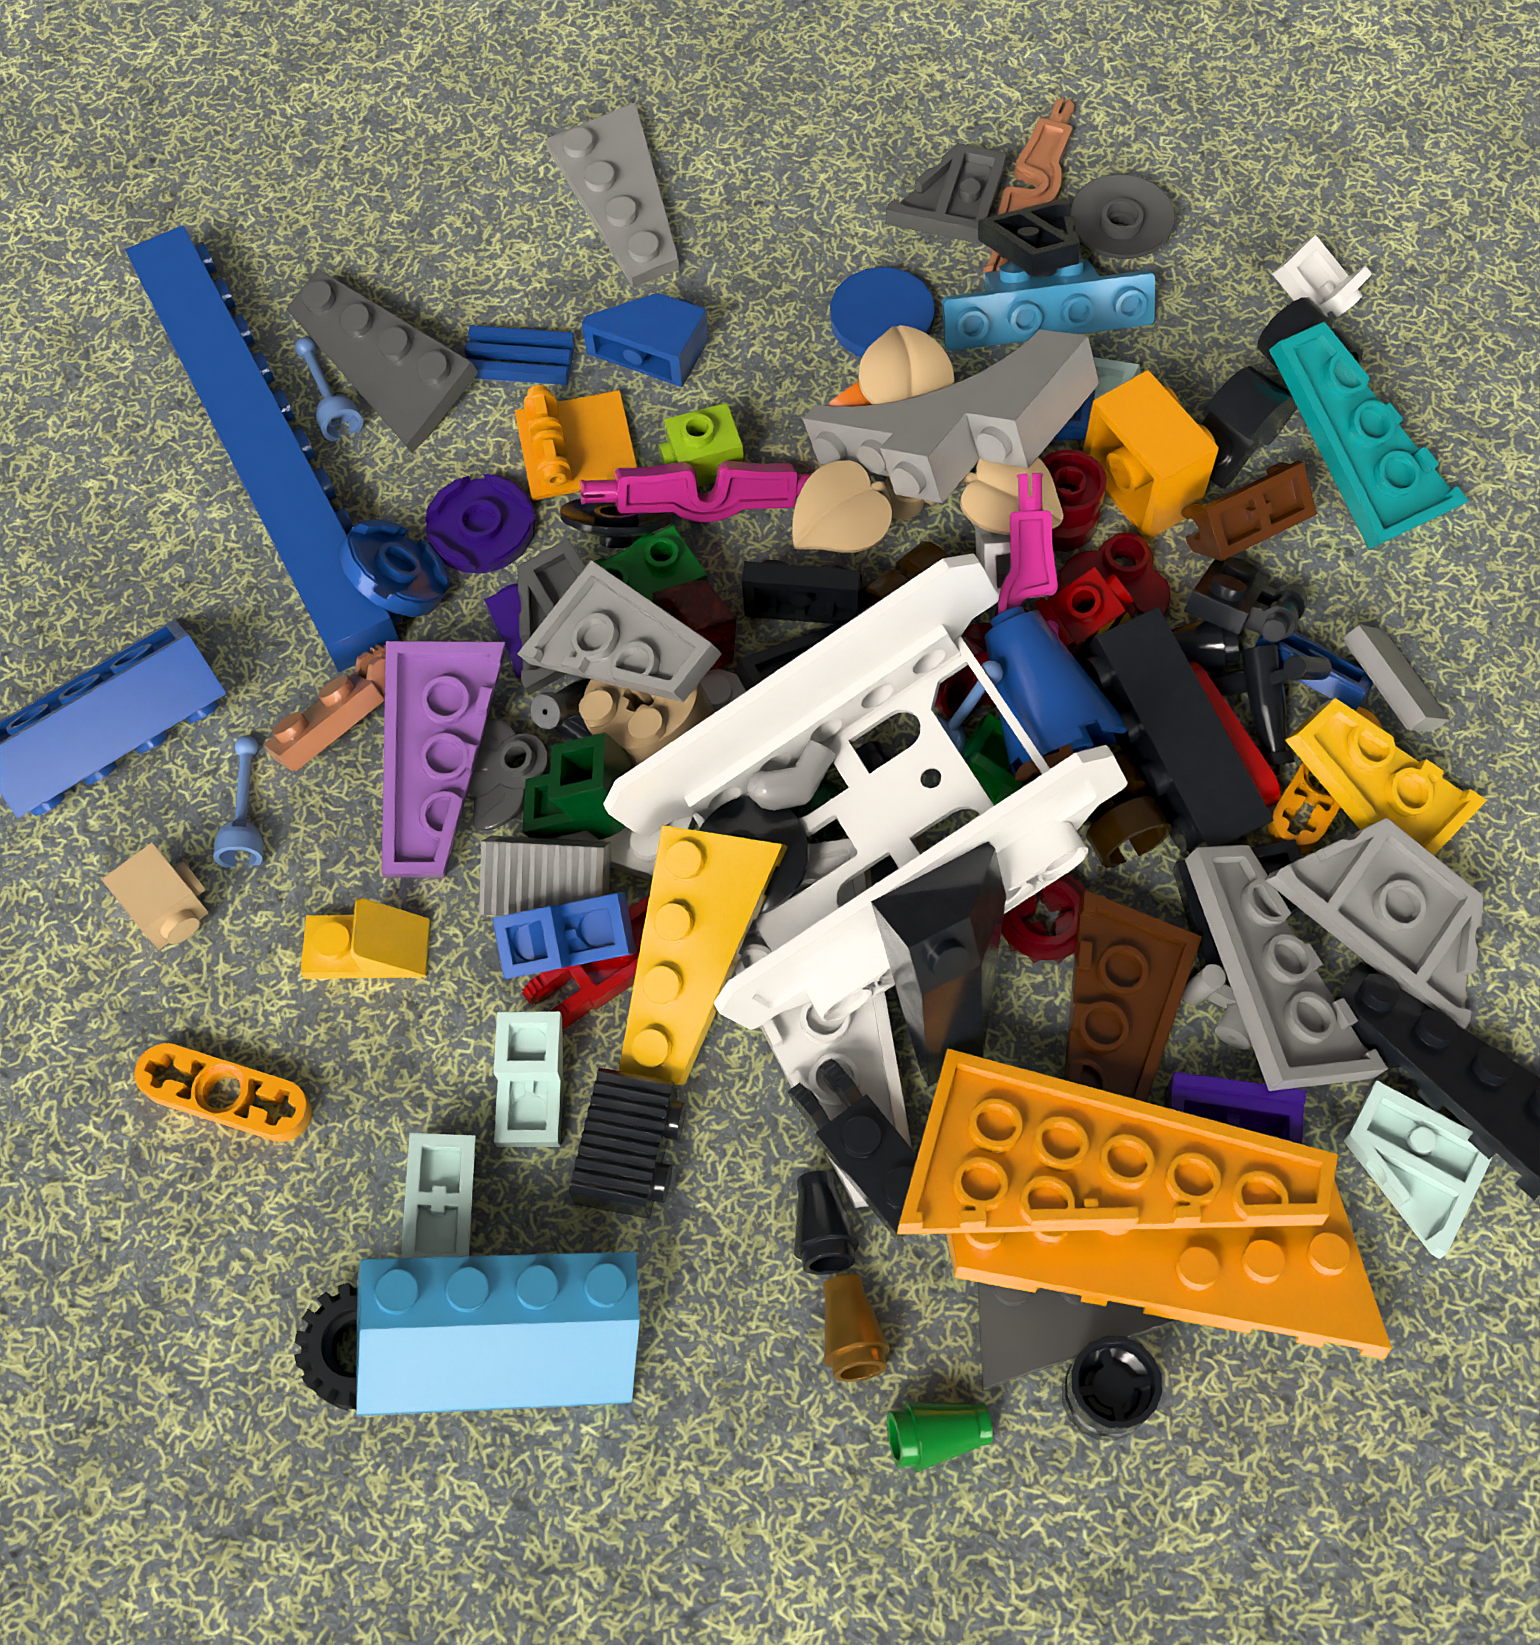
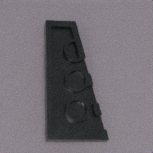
M1360 962L1335 998V1001L1344 998L1358 1021L1351 1027L1360 1042L1369 1051L1376 1049L1388 1068L1401 1066L1414 1078L1415 1084L1419 1089L1416 1094L1436 1112L1444 1106L1473 1131L1468 1141L1489 1160L1496 1154L1505 1160L1522 1176L1515 1184L1535 1201L1540 1195V1078L1510 1059L1501 1050L1488 1045L1454 1023L1445 1014L1432 1009L1407 993L1388 977L1375 972Z

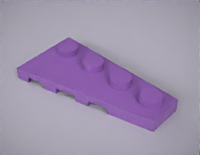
M386 641L382 875L384 878H445L506 651L505 642Z

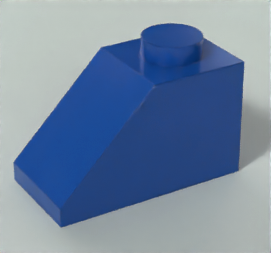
M660 293L586 315L582 322L588 355L679 387H683L709 341L706 309L696 306L691 301L675 299Z

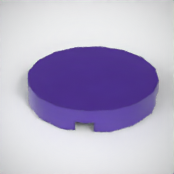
M483 474L484 479L470 480V477L466 476L454 480L438 491L427 507L425 518L427 524L426 534L429 544L437 552L445 565L464 573L485 574L507 567L524 554L533 540L536 519L529 496L516 482L499 475Z

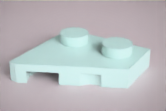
M1376 1080L1370 1087L1344 1139V1143L1430 1254L1441 1259L1448 1253L1491 1159L1489 1160L1468 1141L1473 1131Z

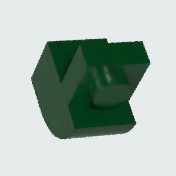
M606 732L552 745L550 773L526 779L522 833L531 838L551 839L587 830L598 840H602L621 832L626 826L609 815L603 803L615 780L632 769L631 758L627 751Z

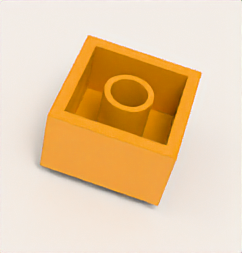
M1146 370L1093 400L1083 453L1092 456L1102 466L1107 477L1106 495L1144 539L1148 541L1186 519L1181 514L1183 508L1194 503L1202 505L1219 447L1216 445L1210 431L1205 426L1197 424L1182 408L1174 391L1168 386H1163L1149 370Z

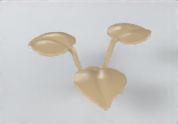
M900 325L897 327L892 326L867 348L860 362L858 381L863 396L872 405L918 397L953 385L954 370L947 353L935 339L918 329ZM1038 457L1029 468L988 462L979 458L976 474L969 472L958 485L968 484L960 498V507L972 523L986 531L1010 535V514L1019 511L1017 475L1028 473V496L1032 497V473H1042L1043 510H1048L1052 514V529L1060 526L1063 520V511L1053 479L1043 461ZM850 460L830 462L813 472L801 489L793 513L792 543L794 548L798 550L819 549L839 553L865 551L876 546L887 535L892 517L897 519L912 518L921 512L925 502L930 505H934L936 502L896 495L889 476L886 477L885 484L882 481H876L871 484L866 470L857 462Z

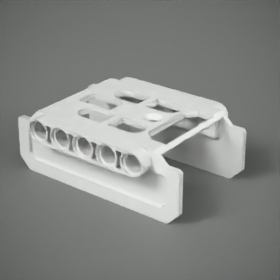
M974 553L943 558L615 780L603 803L609 815L641 837L652 835L661 829L662 825H667L671 821L690 816L694 817L700 828L710 814L723 804L737 798L749 796L747 791L748 782L756 772L795 767L809 740L827 747L836 754L833 763L849 788L810 814L799 819L808 837L835 819H838L857 850V855L776 909L758 915L757 919L753 920L771 953L730 979L713 1002L719 1014L748 1029H755L783 1011L811 1002L822 1021H835L854 1012L894 986L895 983L871 901L989 841L996 850L1006 893L1005 914L1074 869L1085 859L1088 854V847L1076 830L1082 826L1099 804L1124 789L1128 783L1107 745L1076 752L1050 769L961 637L971 620L993 606L999 599L996 590ZM967 665L970 666L1042 773L1041 776L995 806L933 713L940 683ZM907 712L915 715L921 725L917 741L911 747L872 773H869L851 743L897 713ZM936 769L941 773V781L937 787L926 788L922 785L921 777L926 770ZM971 809L980 814V816L922 854L919 853L912 842L914 838L956 811ZM891 855L899 869L840 907L839 897L843 887L849 881Z

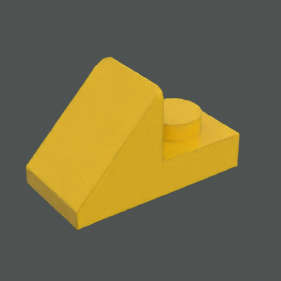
M356 898L354 915H306L300 973L304 979L426 977L430 919L365 898Z

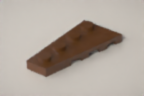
M1084 890L1079 897L1064 1080L1147 1102L1202 936Z

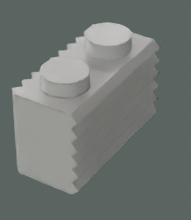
M493 835L481 841L479 914L498 917L609 895L611 842Z

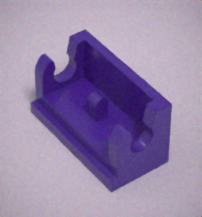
M1174 1072L1165 1089L1164 1107L1302 1144L1306 1090L1292 1088L1269 1091L1266 1084Z

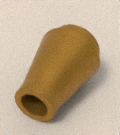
M844 1274L828 1279L823 1283L825 1295V1365L832 1367L834 1379L842 1382L866 1380L883 1373L887 1369L885 1356L890 1352V1347L864 1291L861 1276Z

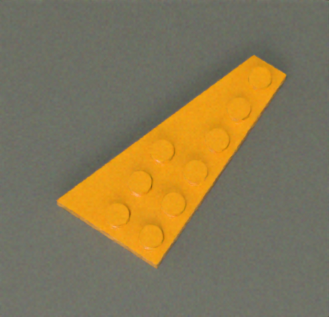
M947 1048L901 1214L897 1235L1323 1225L1330 1214L1338 1154Z
M1335 1180L1330 1214L1323 1225L946 1233L955 1278L1036 1293L1040 1288L1080 1295L1081 1302L1106 1306L1108 1301L1143 1307V1314L1250 1334L1254 1329L1295 1336L1296 1343L1321 1348L1325 1342L1359 1348L1360 1355L1384 1360L1392 1349Z

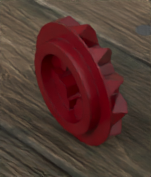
M1065 874L1006 912L1003 916L1001 933L1008 942L1010 951H1018L1028 956L1033 964L1040 960H1055L1057 963H1061L1066 957L1074 954L1079 897L1086 890L1084 886L1075 878ZM1038 895L1041 903L1045 904L1049 912L1059 911L1064 913L1063 916L1055 919L1052 936L1049 935L1048 931H1045L1044 926L1040 922L1031 923L1027 921V918L1035 915Z

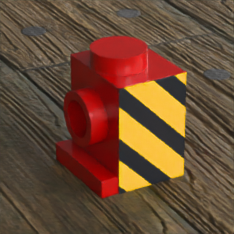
M1093 567L1048 600L1043 597L1034 604L1046 621L1053 620L1058 624V637L1077 660L1096 635L1131 620L1125 607L1134 601L1114 573L1104 579L1096 567ZM1095 602L1093 608L1090 611L1080 613V611H1082L1087 606Z

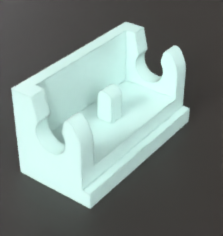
M409 1134L401 1258L469 1256L475 1135Z

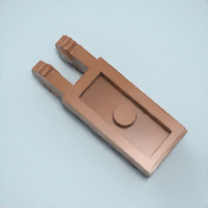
M375 644L374 648L370 647L369 652H363L356 659L355 673L349 677L344 675L332 680L319 692L318 697L320 700L303 713L295 712L288 715L274 727L272 731L274 736L265 742L263 746L276 762L290 771L294 770L296 772L385 701L386 645L382 644L379 646Z

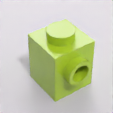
M727 403L664 419L666 442L658 444L662 465L686 462L692 465L696 472L697 488L715 483L717 468L722 462H744L743 445Z

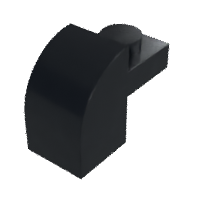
M1246 366L1236 372L1217 391L1205 407L1210 412L1201 423L1210 431L1216 445L1219 447L1209 480L1222 489H1226L1233 482L1260 443L1269 446L1276 439L1298 408L1287 388L1252 366Z

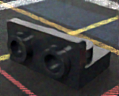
M765 560L763 562L744 561L742 574L744 617L826 624L839 623L840 625H845L859 614L862 574L860 570H849L833 564L812 567L789 565L780 560Z

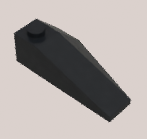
M989 841L871 901L921 1075L928 1086L939 1081L947 1048L981 1058L984 1055L1006 902V893L996 850Z

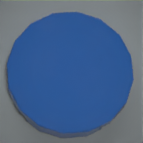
M890 267L867 268L850 275L836 288L830 302V320L833 334L841 346L859 357H863L867 348L892 326H909L930 336L935 319L933 296L926 285L909 272Z
M372 519L363 520L354 525L342 540L338 557L343 572L359 592L374 604L390 612L410 617L429 615L439 606L444 599L445 592L449 588L450 578L443 560L430 544L421 538L416 544L413 540L404 536L408 530L397 523Z

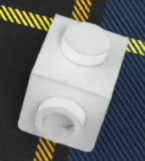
M1315 235L1304 242L1272 275L1294 301L1302 297H1310L1326 314L1332 311L1338 317L1363 296L1358 288L1372 273L1365 265L1351 275H1348Z

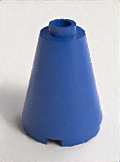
M1018 606L998 614L991 620L990 623L993 628L984 636L988 660L999 663L1003 669L1001 681L994 686L1042 757L1054 754L1058 746L1062 747L1069 743L1073 753L1103 745L1109 747L1117 741L1113 732L1125 734L1127 728L1121 715L1038 611L1025 612L1022 606ZM999 711L1009 766L1013 776H1015L1017 770L1024 763L1032 759ZM1032 776L1028 780L1036 779L1038 776Z

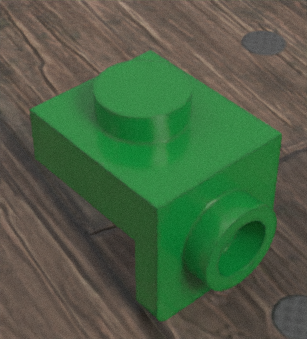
M990 713L987 714L977 724L962 750L961 756L995 806L1021 789L1024 784L1022 781L1014 779L1010 769L1001 721Z

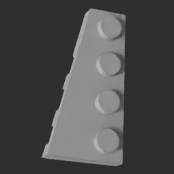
M636 102L546 138L547 150L633 288L679 269L678 255Z
M1234 845L1196 848L1185 859L1268 1090L1275 1091L1374 1079L1386 1071L1388 1068L1377 1050L1374 1049L1367 1052L1351 1026L1358 1020L1346 1000L1341 998L1335 1001L1316 971L1323 963L1311 944H1304L1295 937L1285 921L1291 912L1278 891L1265 881L1268 875L1250 846Z

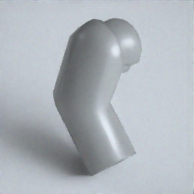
M809 740L795 767L773 771L761 770L753 774L747 786L749 797L761 808L773 811L805 805L813 798L836 754L827 747Z

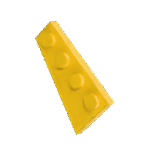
M662 825L619 1071L674 1081L675 1085H684L716 1014L717 1009L713 1002L724 988L727 978L732 977L741 954H738L752 921L758 917L766 895H764L775 867L780 866L788 846Z

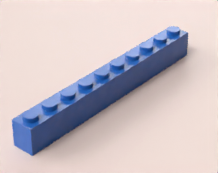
M184 225L126 248L125 251L338 673L356 665L357 657L365 651L369 652L370 647L374 648L375 644L381 646L382 644L386 645V641H400L394 626L403 622L401 615L374 604L354 587L343 572L338 557L340 545L344 537L353 528V524L344 507L336 511L333 510L329 501L337 498L336 493L323 467L312 470L308 461L316 458L302 427L292 431L287 423L295 419L293 411L281 389L271 392L267 384L274 382L275 379L263 353L259 351L251 354L248 346L255 344L254 338L242 314L232 317L228 310L235 308L236 305L223 278L221 277L213 281L209 274L217 272V269L204 242L194 245Z

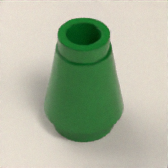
M904 1401L900 1410L887 1413L888 1441L893 1460L898 1468L912 1466L915 1472H920L978 1449L980 1446L990 1445L993 1440L990 1415L983 1402L970 1404Z

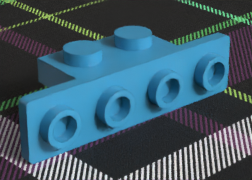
M1079 256V264L1060 268L1055 275L1033 277L1010 262L1001 265L999 271L984 272L986 291L946 296L942 300L944 344L947 350L954 351L1028 341L1038 330L1085 334L1151 325L1155 320V275L1150 270L1099 276L1088 259L1084 260Z

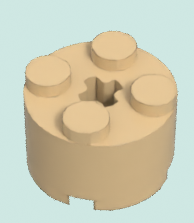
M590 680L579 704V712L590 733L595 735L606 732L629 754L632 769L714 714L711 701L701 682H699L684 702Z

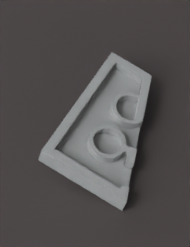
M590 561L517 654L531 665L684 702L722 653L708 640L605 569Z

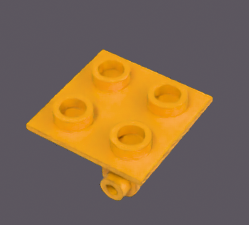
M535 385L527 391V396L523 401L524 408L514 410L532 501L580 492V480H615L616 469L637 468L620 390L557 402L555 395L546 386Z

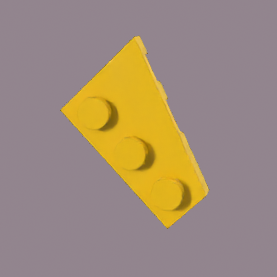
M1337 698L1323 703L1285 739L1288 745L1360 830L1388 818L1433 855L1487 801L1472 789L1462 791L1442 778L1444 771L1429 760L1425 759L1419 762L1396 747L1392 735Z

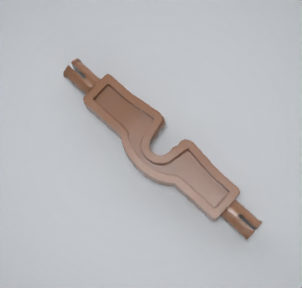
M1064 98L1057 99L1049 119H1038L1031 138L1016 161L1014 177L1037 188L1028 189L1012 186L1005 188L998 215L1058 200L1062 182L1060 163L1071 138L1072 126L1068 125V122L1075 110V106L1070 100L1067 99L1062 111ZM993 250L983 271L992 272L995 269L999 271L1001 265L1010 263V261L1002 258Z

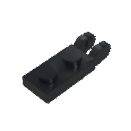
M831 1058L820 1066V1072L823 1074V1079L827 1086L836 1093L847 1107L845 1111L831 1121L813 1092L800 1082L791 1088L788 1094L795 1107H797L816 1132V1141L892 1236L899 1241L906 1235H897L918 1156L867 1094L862 1096L850 1076Z

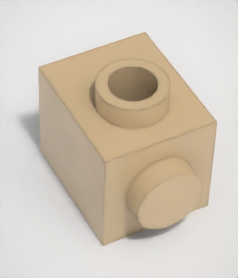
M152 842L101 879L158 950L168 943L178 944L188 939L199 927V920L208 914V911L197 898L206 890L184 861L173 869Z

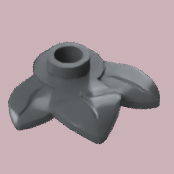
M487 719L466 796L467 799L474 798L473 824L474 828L480 831L493 830L515 818L521 812L524 805L526 779L550 773L551 757L545 743L532 734H517L507 722L499 719ZM526 753L524 763L518 768H513L514 761Z

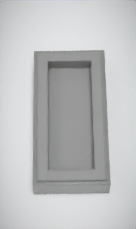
M1358 625L1343 637L1346 646L1407 730L1431 732L1450 720L1384 629Z

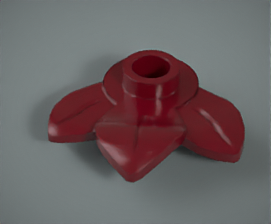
M1133 533L1116 534L1106 540L1098 551L1079 552L1073 555L1062 567L1057 577L1058 589L1056 592L1058 593L1093 567H1096L1104 579L1114 573L1134 601L1125 607L1131 619L1136 611L1144 614L1157 607L1165 615L1171 597L1167 580L1153 569V554L1147 542L1142 537ZM1125 557L1130 559L1134 566L1125 567L1119 565L1114 560ZM1095 602L1085 608V612L1090 611L1093 608Z

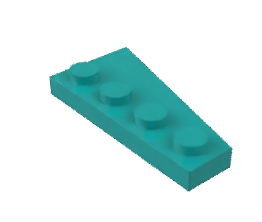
M1325 322L1281 340L1269 349L1369 550L1469 502L1458 486L1451 489L1435 470L1439 462L1426 446L1418 449L1401 428L1399 423L1404 419L1389 402L1385 405L1380 402L1367 386L1370 377Z

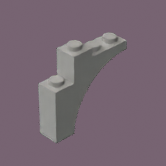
M1038 330L1033 337L1001 361L948 387L918 397L878 405L856 407L814 405L802 419L818 463L827 464L842 460L854 461L860 464L868 473L889 476L896 495L943 503L977 464L979 458L983 461L1029 468L1099 385V380L1087 335Z

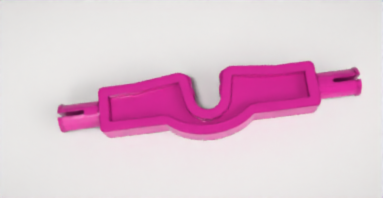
M724 461L717 468L714 488L709 493L700 494L697 492L696 472L693 466L686 462L652 467L618 468L615 471V480H580L581 504L615 502L619 513L673 512L677 516L690 521L714 522L729 518L742 509L792 508L795 506L796 496H799L801 489L811 474H797L790 463L758 464Z
M1028 473L1017 475L1019 511L1010 514L1011 571L1006 576L1000 590L998 614L1021 606L1023 601L1029 597L1053 595L1058 589L1052 546V514L1048 510H1043L1042 473H1032V497L1028 496ZM1053 620L1046 621L1058 636V624Z

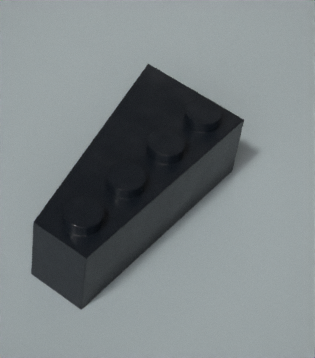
M1157 607L1096 635L1078 657L1077 661L1121 715L1127 731L1125 734L1113 732L1123 752L1129 755L1147 784L1146 791L1156 799L1171 824L1170 837L1177 848L1182 852L1188 851L1191 854L1198 847L1228 846L1273 822L1274 820L1160 608Z

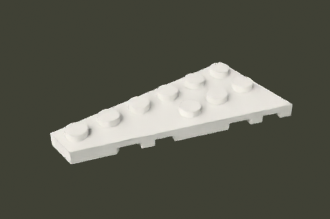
M850 839L809 844L810 857L806 874L799 888L789 899L855 857L857 850ZM864 872L843 887L839 897L840 907L866 891ZM752 921L738 953L741 956L733 972L734 977L771 953L754 921ZM885 992L854 1012L835 1021H822L811 1002L783 1011L760 1026L791 1087L793 1088L800 1082L806 1088H809L831 1121L847 1109L836 1093L827 1086L823 1079V1074L820 1072V1066L832 1058L854 1081L862 1096L867 1094L912 1148ZM828 1156L854 1208L867 1207V1203Z

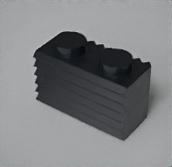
M605 1068L597 1070L587 1118L578 1148V1155L572 1171V1180L569 1184V1194L575 1205L650 1219L654 1202L665 1203L672 1176V1164L663 1163L668 1139L679 1141L686 1113V1103L677 1101L678 1095L674 1081Z

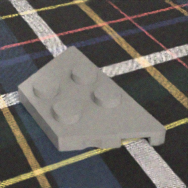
M1385 818L1268 875L1265 880L1381 975L1388 977L1398 987L1432 1009L1445 1014L1454 1023L1466 1029L1471 1019V1010L1464 1009L1467 975L1476 973L1478 947L1475 942V933L1481 925L1484 896L1392 821Z

